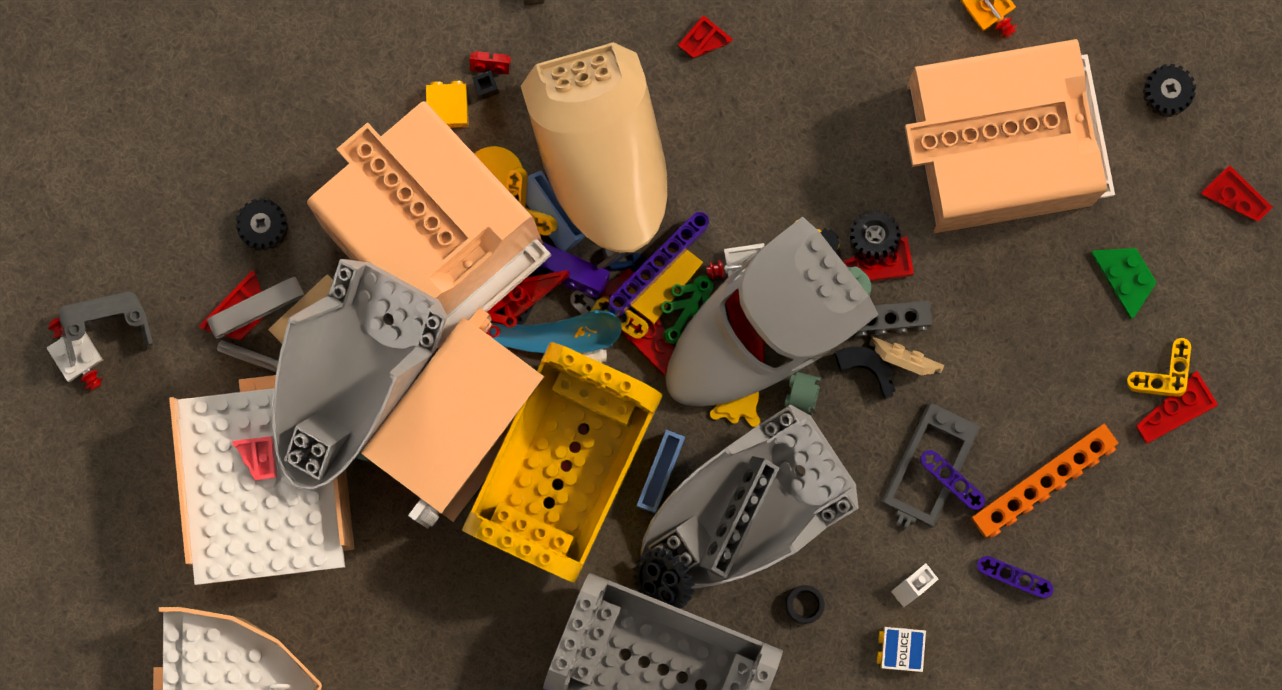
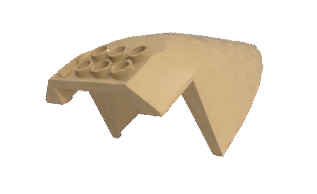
M613 42L536 64L522 83L521 89L543 167L557 200L572 223L587 238L600 247L614 252L637 251L648 244L659 230L667 202L665 156L646 78L637 53Z

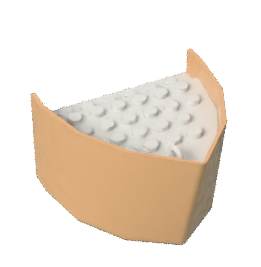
M159 607V612H163V667H154L153 690H321L322 685L320 681L278 639L245 619L182 607Z

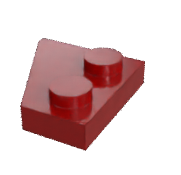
M703 15L678 44V47L692 59H695L730 44L733 39Z

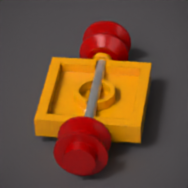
M960 0L982 31L997 22L995 30L1002 31L1001 38L1004 36L1009 38L1016 32L1015 28L1017 25H1011L1010 23L1012 18H1004V16L1016 8L1011 0Z

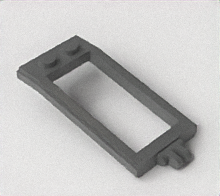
M928 403L881 502L897 511L895 515L899 517L896 523L897 526H900L903 520L906 521L903 527L906 530L910 523L915 524L916 520L933 528L950 493V490L943 485L930 515L893 498L927 425L964 442L952 466L958 472H960L980 429L979 425L933 403Z

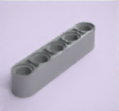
M292 277L207 319V322L215 339H218L301 299L305 294L297 278Z

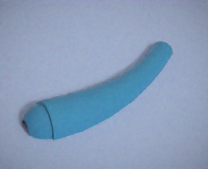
M598 309L557 322L516 325L512 328L502 323L490 322L493 326L499 327L500 334L493 339L502 346L545 353L550 342L563 345L578 353L612 346L619 338L622 329L621 322L615 314ZM583 327L582 330L586 331L584 335L574 338L579 328ZM492 328L491 335H495L496 329Z

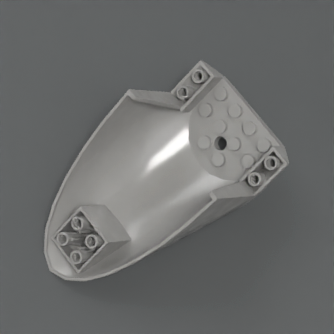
M340 259L328 296L291 316L288 321L275 379L273 435L276 454L282 470L296 488L312 490L327 485L348 468L432 359L447 320L445 310L438 299L370 262ZM388 313L393 316L394 323L388 320Z
M789 405L700 466L679 485L652 518L643 537L641 555L655 548H658L659 551L665 548L666 553L671 550L673 557L679 555L678 561H685L683 567L690 568L687 574L693 576L689 580L694 583V586L691 588L720 585L743 578L793 555L827 527L859 509L856 484L811 415ZM751 457L764 458L778 466L779 471L727 578L714 575L700 567L699 564ZM798 465L805 468V474H801L798 471Z

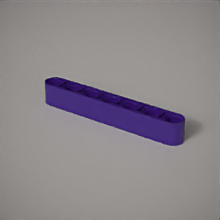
M704 212L693 214L610 297L607 307L608 311L616 316H621L704 234L709 224L707 214ZM695 221L702 222L703 226H697ZM686 234L690 237V239L685 240L681 237V235ZM667 248H674L677 252L670 253ZM660 261L662 262L663 266L658 267L654 264V262ZM645 274L650 279L643 280L640 275ZM627 288H633L636 293L630 294ZM613 302H620L622 307H615Z

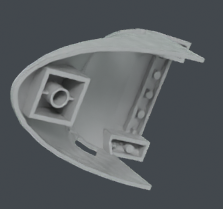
M801 217L730 275L690 320L679 337L668 362L666 373L667 391L680 404L697 407L724 404L747 397L776 384L824 356L879 314L870 296L821 233L804 217ZM744 268H746L743 274L735 280V278L741 273V271ZM737 288L739 290L740 305L757 333L778 354L789 357L793 361L773 368L758 361L740 342L727 320L725 310L726 300Z

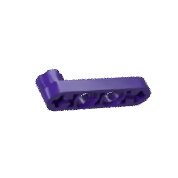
M927 450L921 454L920 462L922 466L960 499L967 508L977 510L983 507L985 503L983 494L937 452ZM926 455H933V461L936 464H938L939 461L942 462V464L936 468L935 472L932 470V468L935 467L932 463H925L927 460L925 458ZM942 467H947L950 470V476L947 479H943L939 475ZM957 481H962L965 484V490L961 493H958L954 488ZM971 495L978 497V504L971 505Z
M983 556L978 561V569L984 575L1033 594L1041 599L1053 595V585L1046 579L990 556ZM990 560V564L996 567V563L1001 565L998 567L995 576L992 575L994 572L992 569L988 568L987 571H984L981 563ZM1005 567L1012 571V575L1008 579H1003L1000 576L1001 569ZM1026 575L1030 577L1031 583L1029 586L1022 587L1019 584L1021 576ZM1034 579L1039 580L1036 583L1037 585L1035 587V591H1031L1030 589L1034 585ZM1047 584V588L1050 589L1049 593L1040 594L1041 590L1039 587Z

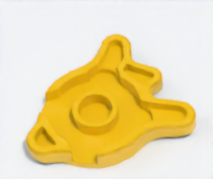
M759 392L735 401L717 404L711 410L710 417L713 420L725 417L733 424L738 423L740 417H745L750 426L757 427L760 424V418L756 412Z

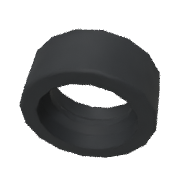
M798 586L787 597V613L791 619L798 623H813L824 612V597L813 586ZM804 592L812 594L817 600L815 613L807 617L797 614L793 606L796 596Z

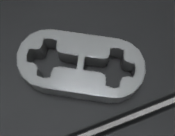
M578 290L574 291L570 298L571 304L581 315L589 313L587 308L590 307L592 309L596 303L592 298L585 296L583 292ZM576 295L584 296L583 301L586 303L585 306H583L581 303H575Z

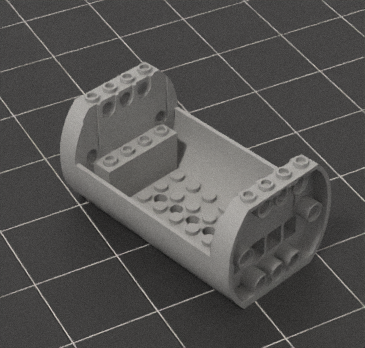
M589 573L580 590L548 670L543 689L697 690L695 688L696 681L704 679L707 682L705 690H769L778 669L783 650ZM624 648L629 649L631 652L630 659L626 661L619 657V652ZM647 656L650 659V665L647 668H641L638 665L640 657ZM660 664H666L669 667L667 675L661 676L658 674L657 667ZM681 671L686 672L688 675L687 682L683 684L676 680L677 673Z

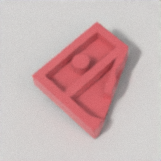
M273 436L232 441L233 446L239 451L243 462L248 466L255 480L277 478Z

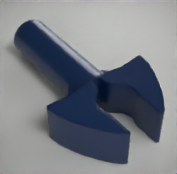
M632 253L633 258L630 261L609 265V269L613 271L630 268L636 272L640 267L634 265V263L638 260H647V258L641 254Z

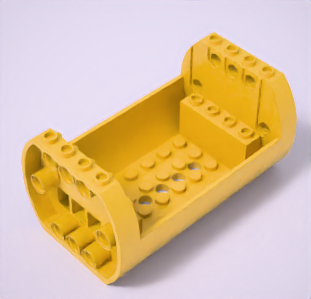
M550 342L537 370L544 378L516 414L475 504L464 523L462 531L554 575L576 583L663 395L631 376L568 347ZM584 423L588 424L589 432L586 435H581L578 431L579 426ZM573 442H578L581 445V450L578 453L570 451V445ZM565 460H569L572 463V469L568 472H564L561 469V464ZM555 479L563 481L564 486L561 490L553 488L552 483ZM548 497H552L555 500V505L551 509H547L544 506V500Z

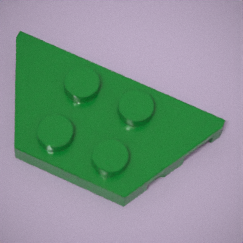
M1136 248L1092 251L1091 254L1130 319L1134 318L1157 283Z

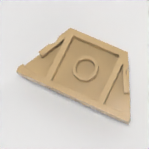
M873 336L869 342L870 346L876 347V353L884 361L919 375L934 374L935 371L941 373L943 370V364L924 357V354L921 352L905 350V347L901 344H890Z

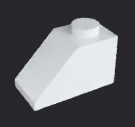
M924 564L891 592L901 605L905 607L933 585L938 578L929 566Z

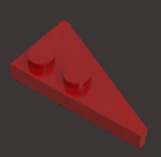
M564 270L525 278L518 284V286L524 288L525 298L519 302L512 301L504 306L505 315H512L517 318L570 276L569 271ZM516 290L515 296L520 297V290Z

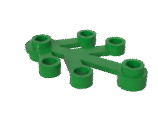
M707 276L697 277L693 284L683 286L676 284L671 287L670 293L673 297H679L683 293L694 292L690 299L676 302L665 301L660 305V310L664 314H668L673 310L683 309L674 326L666 329L663 333V339L667 344L677 343L681 336L680 330L691 314L693 318L699 310L697 304L699 299L702 298L704 304L710 297L709 293L713 289V282ZM701 282L706 283V289L701 287ZM675 287L679 288V294L674 292ZM664 304L669 305V311L664 309ZM671 332H674L676 334L675 339H672L670 337Z

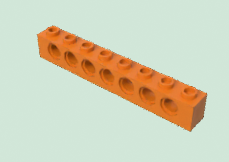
M1105 423L970 519L984 538L990 536L992 539L1001 532L1000 527L1005 524L1009 527L1016 522V516L1021 512L1025 515L1034 509L1032 505L1038 500L1042 503L1051 497L1049 493L1055 489L1058 492L1067 485L1066 480L1071 477L1075 480L1083 474V468L1086 466L1091 468L1100 462L1098 459L1100 456L1105 454L1107 457L1116 450L1114 446L1118 444V441ZM1092 442H1096L1099 445L1100 450L1098 453L1091 451L1090 444ZM1075 454H1080L1083 457L1082 464L1079 465L1074 462ZM1059 465L1067 469L1065 476H1060L1057 473ZM1042 477H1047L1050 480L1049 488H1044L1041 485ZM1026 489H1031L1034 492L1032 500L1025 498L1024 491ZM1010 500L1015 501L1018 505L1017 510L1014 512L1008 509L1007 505ZM993 512L1001 515L999 523H994L991 520Z

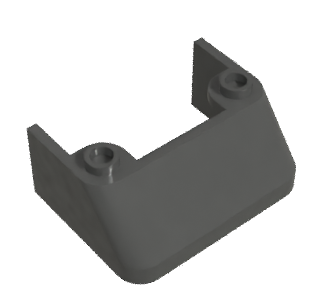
M124 292L65 305L60 309L58 319L70 367L75 366L76 363L72 341L79 340L84 336V323L124 314L127 324L132 327H141L146 350L151 348L153 342L146 314L136 294Z

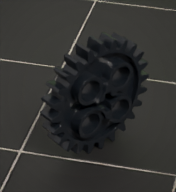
M658 548L650 549L641 555L640 559L635 562L637 566L633 568L637 572L633 577L638 579L634 584L641 588L637 592L679 609L687 605V602L692 599L690 595L694 593L691 589L694 583L689 581L693 576L687 574L690 568L683 567L685 561L679 562V555L673 557L672 551L670 550L666 553L665 548L660 551Z

